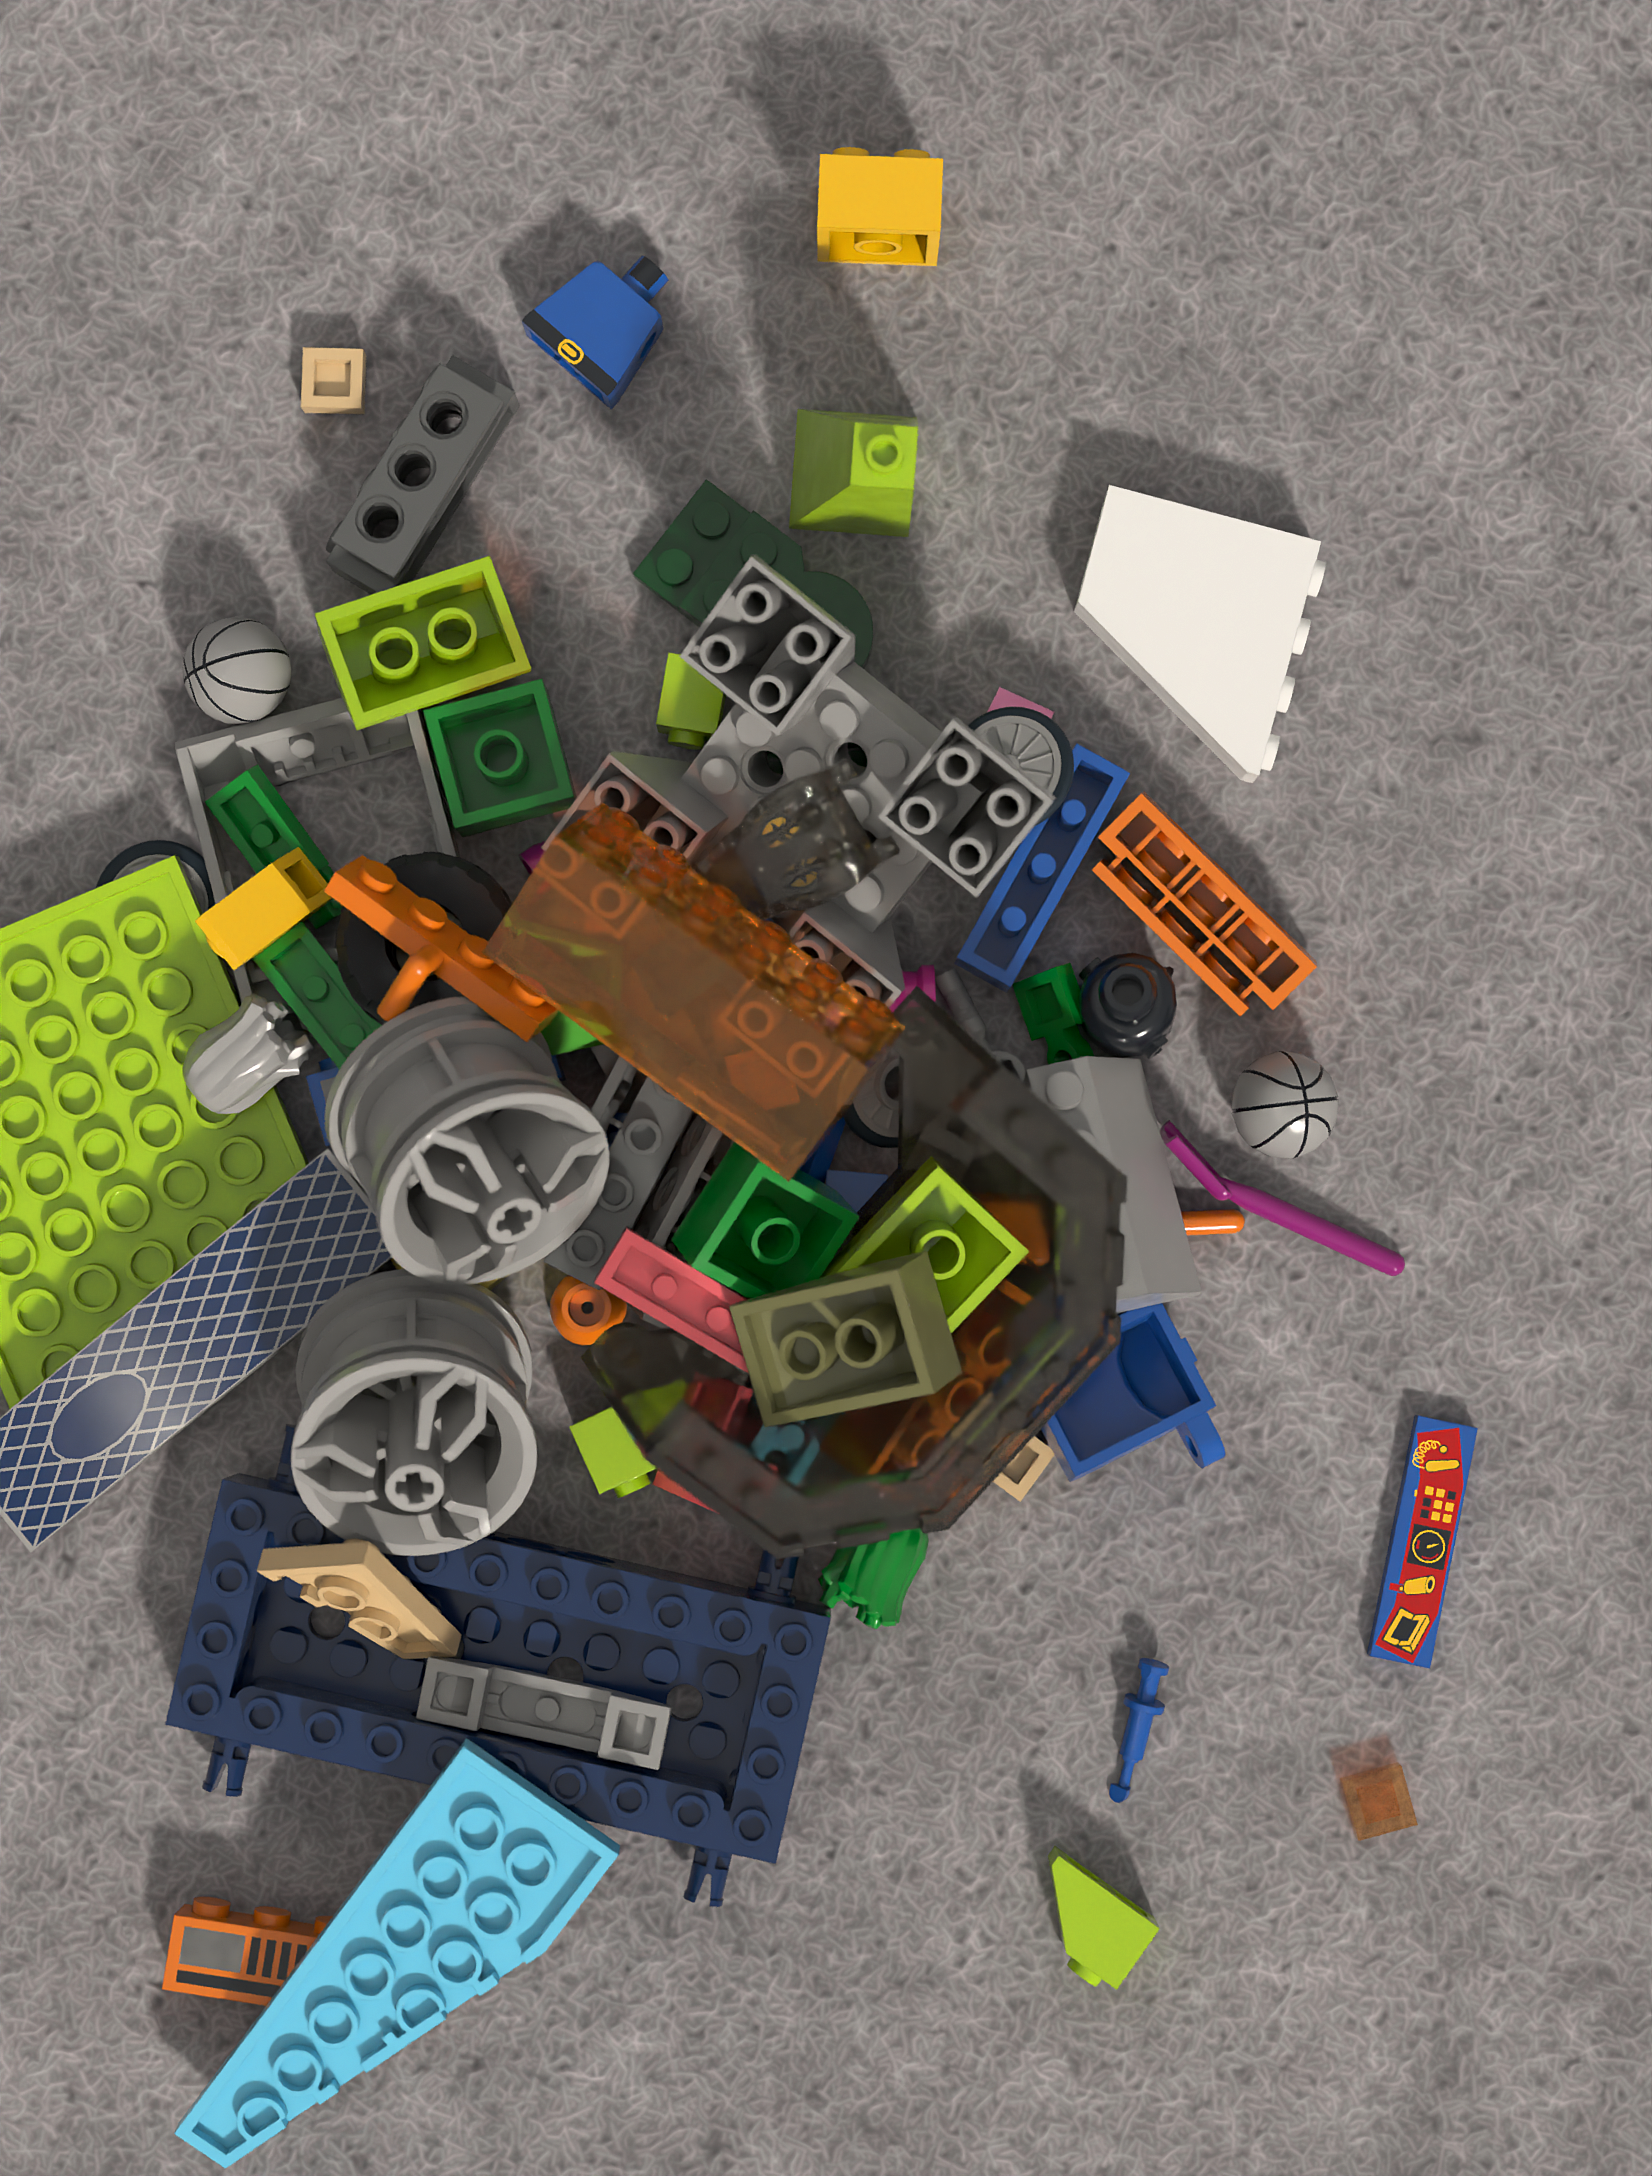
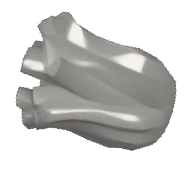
M251 993L250 996H245L240 1008L232 1016L202 1033L188 1049L182 1073L187 1087L204 1107L217 1114L240 1113L255 1104L283 1078L300 1074V1066L303 1062L309 1060L308 1052L313 1050L314 1046L305 1031L295 1030L290 1019H283L290 1012L285 1004L280 1001H269L263 996Z

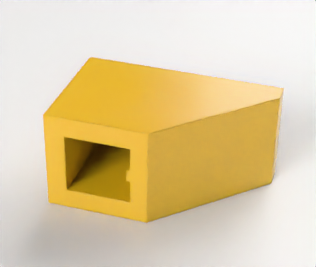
M297 847L261 870L202 914L195 922L205 933L206 940L211 949L217 955L224 958L232 969L235 970L260 954L298 923L306 921L328 903L332 897L324 892L328 885L326 880L303 851Z

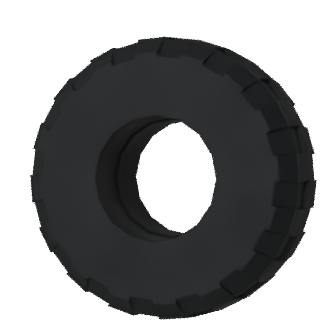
M423 851V853L404 854L390 859L389 862L384 864L395 873L397 881L417 896L434 901L445 912L455 916L460 921L464 931L491 943L497 950L498 956L518 970V958H520L522 947L521 923L516 908L508 894L490 874L463 858L441 852ZM343 906L335 935L339 972L343 983L354 1001L367 1015L379 1024L384 1025L388 1021L378 1014L377 1008L401 970L396 957V945ZM441 978L436 981L423 982L406 1011L429 1002L465 996Z

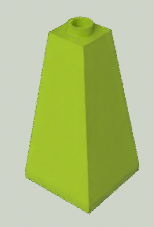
M798 409L789 529L909 537L918 440L917 417Z

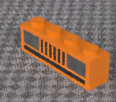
M196 1897L193 1900V1905L184 1904L174 1914L162 1990L266 2006L333 1916H318L315 1918V1923L310 1924L291 1921V1912L278 1907H255L253 1915L230 1911L231 1903L224 1899Z

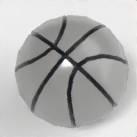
M239 616L217 620L203 627L189 643L183 657L182 667L185 688L194 703L213 719L234 725L258 721L272 713L287 694L292 672L287 649L277 635L262 623Z
M1276 1051L1259 1057L1242 1071L1233 1088L1231 1110L1233 1111L1232 1116L1238 1133L1253 1149L1269 1157L1294 1159L1316 1150L1328 1139L1337 1121L1339 1100L1337 1099L1338 1094L1332 1077L1317 1061L1301 1053Z

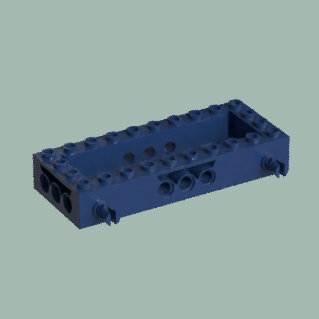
M286 1424V1435L276 1478L270 1477L268 1480L237 1473L222 1479L165 1725L215 1736L206 1779L202 1785L204 1790L212 1792L218 1787L224 1769L228 1765L226 1796H241L251 1745L432 1785L467 1738L585 1821L696 1846L687 1889L683 1895L688 1901L695 1903L706 1874H710V1906L721 1907L723 1905V1893L732 1854L776 1864L831 1620V1608L796 1600V1596L791 1595L799 1555L804 1541L792 1538L781 1566H777V1534L765 1533V1543L755 1586H748V1589L493 1531L465 1547L438 1554L402 1556L381 1553L401 1574L408 1577L411 1584L432 1605L436 1606L442 1615L462 1634L461 1639L464 1643V1653L460 1660L548 1675L550 1664L554 1660L561 1657H569L581 1665L583 1683L628 1693L668 1705L667 1696L674 1687L681 1684L695 1687L703 1699L702 1709L691 1718H679L671 1712L659 1770L600 1758L597 1757L598 1753L554 1743L483 1728L473 1731L416 1719L428 1658H400L350 1628L348 1625L351 1615L343 1610L345 1625L342 1632L335 1637L321 1636L314 1630L311 1623V1616L315 1606L300 1598L303 1586L287 1576H282L280 1580L272 1581L257 1572L263 1549L341 1544L346 1541L330 1531L310 1512L297 1490L291 1465L292 1440L296 1425Z

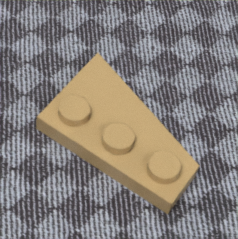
M348 1539L341 1544L263 1549L257 1572L272 1581H277L282 1576H287L303 1586L300 1598L315 1607L328 1605L351 1615L348 1625L350 1628L400 1658L456 1657L462 1634L442 1615L436 1606L432 1605L411 1584L408 1577L401 1574L380 1553L379 1548L373 1543L362 1539Z

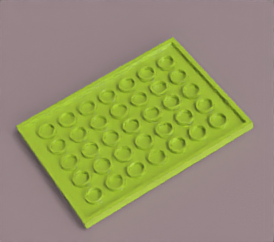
M175 855L0 928V1387L10 1409L187 1262L309 1164L276 1085L268 1090L255 1104L240 1113L217 1114L204 1107L191 1093L184 1081L182 1069L188 1049L199 1035L232 1016L240 1008L241 1002L222 957L211 949L206 940L205 933L195 922L203 913L179 857Z

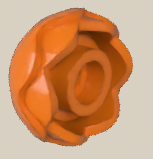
M567 1275L559 1282L550 1301V1315L555 1327L565 1339L577 1345H597L610 1340L618 1332L627 1312L626 1301L604 1288L597 1290L570 1275ZM585 1302L593 1304V1311L589 1314L584 1313L582 1310V1305Z

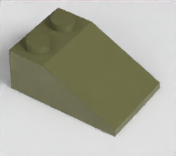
M927 1251L870 1263L729 1306L764 1427L933 1394L962 1373Z

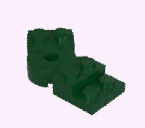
M707 479L633 572V577L700 628L750 557L756 555L855 635V662L860 667L865 668L871 655L873 622L870 610L861 594L850 583L836 575L820 571H805L802 547L754 510L750 513ZM848 742L847 749L851 760L859 766L867 767L865 751L859 745ZM767 751L769 768L773 772L783 775V765L780 758L773 752ZM813 790L812 797L815 805L821 811L831 813V803L828 797L821 791Z

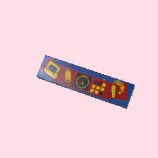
M1414 1415L1367 1651L1369 1656L1430 1669L1478 1430L1476 1427Z

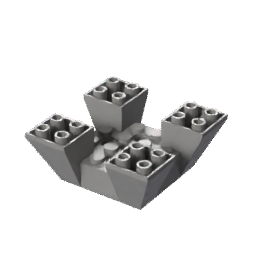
M753 555L679 656L736 702L731 711L693 762L616 751L609 753L541 848L636 926L697 866L727 890L744 877L751 881L775 923L776 930L785 938L733 1005L830 1083L905 989L891 915L932 863H935L975 897H978L1056 798L958 718H953L943 732L923 718L855 662V635L758 556ZM848 742L859 745L865 751L867 767L859 766L851 760L847 749ZM766 751L773 752L780 758L783 765V775L773 772L768 767L765 760ZM813 790L821 791L828 797L831 803V813L823 812L815 805L812 797ZM792 810L788 823L781 830L761 838V841L758 840L760 831L766 821L781 814H786L787 819ZM860 829L869 830L876 836L880 845L879 852L868 849L862 843ZM778 836L784 837L792 843L796 851V859L789 858L783 854L778 845ZM814 869L826 871L817 872L821 875L820 878L807 888L792 889L785 887V884L788 885L796 876L803 872Z

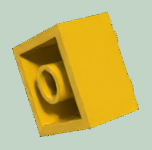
M841 147L835 149L833 154H820L817 262L937 266L941 232L943 158H930L928 152L916 149L899 150L894 153V157L869 156L867 150L857 147Z

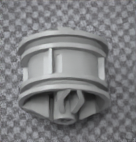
M466 997L446 998L423 1004L396 1016L379 1027L360 1043L342 1065L333 1081L326 1102L325 1130L331 1149L342 1167L358 1181L371 1201L376 1214L378 1231L393 1259L405 1270L431 1282L452 1285L476 1284L505 1277L536 1263L558 1248L581 1226L596 1205L607 1178L609 1149L605 1133L589 1108L579 1099L575 1098L558 1079L548 1044L541 1032L529 1042H525Z
M405 1269L378 1273L354 1282L333 1295L317 1310L303 1332L296 1357V1383L302 1403V1412L294 1430L291 1465L293 1478L303 1502L324 1526L345 1540L362 1539L371 1542L379 1548L381 1553L421 1556L448 1552L474 1543L495 1531L515 1513L528 1494L534 1479L537 1463V1445L534 1426L527 1411V1398L532 1384L533 1372L531 1348L523 1325L511 1308L496 1294L478 1283L464 1285L435 1283L421 1279Z

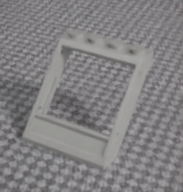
M343 698L175 742V750L215 903L217 904L235 891L231 873L226 869L212 812L205 801L247 769L257 764L272 785L277 786L415 749L433 817H429L437 852L460 857L421 710L419 709L356 731ZM455 916L448 917V919L463 929L460 921ZM396 945V957L402 969L410 955ZM336 948L325 950L336 965H339ZM253 958L233 970L241 1003L245 996H250L251 993L263 996L269 1001H280L290 1011L283 1019H290L295 1030L305 1031L312 1044L318 1043L262 970L255 968ZM432 972L424 982L436 981L440 977Z

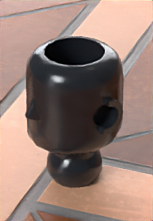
M1133 952L1113 955L1103 961L1097 957L1090 962L1078 975L1083 981L1078 997L1080 1019L1083 1022L1081 1025L1089 1040L1102 1051L1122 1058L1145 1055L1148 1059H1151L1162 1051L1161 1047L1168 1042L1166 1037L1171 1032L1176 1016V990L1171 979L1174 973L1173 968L1170 966L1163 967L1152 957Z

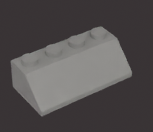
M1085 1056L1026 1069L1022 1092L1080 1321L1200 1295L1202 1291L1141 1059Z

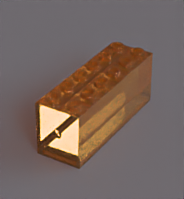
M604 803L595 807L554 837L482 952L788 1182L828 1138L906 1028L894 1019L893 1012L883 1002L874 997L863 996L844 982L841 973L832 964L809 956L792 943L790 935L782 927L771 921L759 919L741 905L739 897L731 889L719 883L709 882L690 867L688 859L681 852L670 846L658 844L639 830V824L631 815L621 809L608 807Z

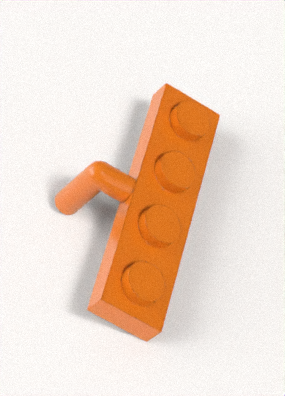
M361 855L337 870L324 892L410 955L377 1008L378 1014L386 1021H390L406 1012L423 982L432 972L525 1042H529L546 1028L563 1005L549 994L547 987L542 981L530 974L519 972L498 956L497 950L491 943L481 937L468 934L448 919L447 913L440 905L427 898L417 896L397 881L395 873L389 867L378 861L369 860L364 855Z

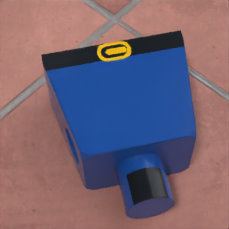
M643 255L621 279L602 262L595 261L524 317L522 324L526 336L612 410L619 402L664 329L661 315L649 302L668 282V278L656 264Z

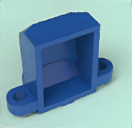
M1162 1303L1117 1313V1317L1017 1366L1013 1371L1029 1407L1069 1482L1079 1479L1177 1429L1192 1459L1200 1468H1204L1225 1457L1222 1440L1207 1413L1216 1407V1404L1194 1364L1197 1358L1186 1337L1180 1338Z

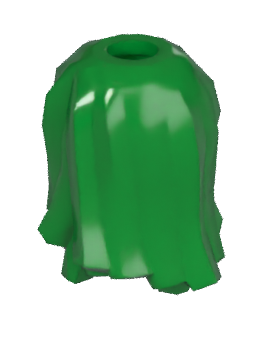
M875 1498L857 1508L847 1523L841 1541L829 1565L821 1570L822 1575L818 1578V1581L824 1590V1594L819 1601L832 1609L837 1602L842 1600L851 1608L858 1606L856 1618L870 1628L877 1629L880 1625L884 1627L896 1626L902 1615V1605L908 1588L920 1565L925 1560L929 1543L926 1523L921 1515L888 1499Z

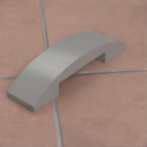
M429 1656L416 1719L477 1731L480 1728L596 1752L598 1753L597 1757L659 1770L672 1706L628 1693L551 1675L474 1661Z

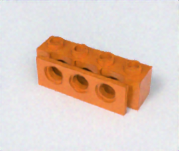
M1145 791L1098 836L1117 858L1111 864L1103 858L1092 871L1240 1017L1249 1009L1250 1002L1246 997L1252 991L1274 1010L1317 967V961ZM1126 857L1165 894L1160 901L1150 891L1144 890L1132 878L1133 875L1121 864ZM1169 900L1208 937L1203 943L1190 931L1187 932L1175 920L1176 917L1164 906ZM1213 943L1251 979L1246 986L1234 974L1230 975L1218 963L1219 960L1208 950Z

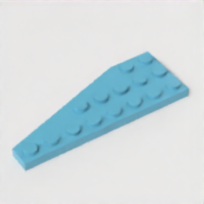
M466 1738L178 2123L174 2134L226 2169L285 2129L288 2122L317 2102L322 2104L338 2093L340 2086L362 2071L369 2072L443 2022L449 2012L474 1995L478 1994L481 1996L499 1984L502 1976L523 1962L528 1964L543 1954L618 1857L620 1845Z

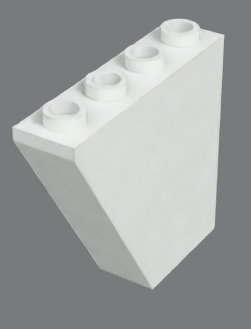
M1109 485L1103 501L1074 613L1240 780L1253 783L1259 776L1261 769L1271 771L1277 754L1280 736L1270 733L1276 711L1286 713L1292 697L1295 678L1286 676L1291 654L1301 655L1308 637L1311 620L1301 616L1307 595L1317 597L1323 580L1326 562L1317 560L1321 541Z

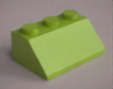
M490 556L315 613L319 637L356 731L531 672L529 660Z
M931 1156L833 1258L820 1278L870 1263L927 1251L948 1326L952 1333L1028 1254L1029 1250L966 1187Z

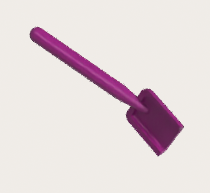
M1170 1120L1159 1130L1164 1144L1215 1199L1221 1201L1229 1199L1253 1214L1389 1276L1399 1275L1404 1270L1405 1261L1399 1253L1260 1189L1222 1178Z

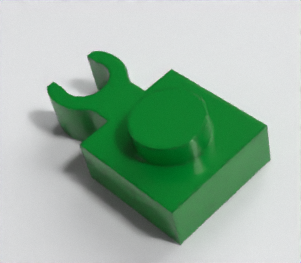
M1071 963L1056 966L1012 984L1031 1041L1044 1037L1047 1041L1048 1065L1069 1060V1054L1072 1059L1085 1056L1094 1057L1089 1043L1080 1035L1077 1026L1083 1023L1080 1019L1078 998L1080 988Z

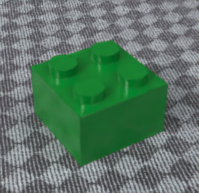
M543 679L423 710L454 828L462 837L567 810L577 799L551 699Z
M738 1135L671 1240L692 1268L751 1299L819 1279L860 1216L837 1190Z

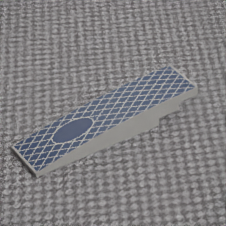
M327 1148L0 1417V1516L30 1552L38 1548L302 1334L311 1318L328 1299L350 1284L371 1276L393 1258L382 1241L378 1231L376 1214L366 1192L358 1181L342 1167L331 1148Z

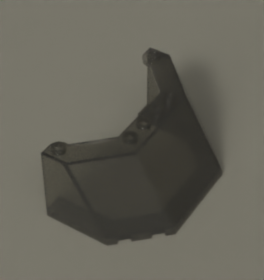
M918 986L894 1010L887 1025L889 1043L899 1054L898 1168L857 1212L860 1216L834 1257L912 1175L933 1156L1029 1250L1028 1254L951 1333L962 1373L933 1394L764 1427L749 1374L672 1328L648 1331L636 1323H618L606 1329L581 1356L644 1459L777 1559L804 1555V1548L835 1543L840 1549L890 1540V1533L919 1528L923 1534L949 1530L1118 1346L1121 1339V1317L1116 1313L1117 1286L1123 1285L1125 1236L1120 1232L1121 1203H1126L1127 1177Z

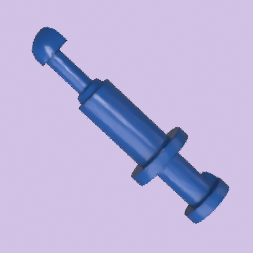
M1141 1658L1139 1660L1138 1668L1141 1669L1142 1677L1138 1693H1127L1124 1697V1705L1130 1708L1119 1751L1124 1763L1118 1784L1112 1783L1109 1789L1110 1798L1117 1803L1123 1802L1129 1796L1131 1789L1129 1784L1134 1764L1143 1759L1154 1715H1162L1164 1712L1165 1704L1155 1699L1160 1677L1168 1675L1169 1666L1158 1660Z

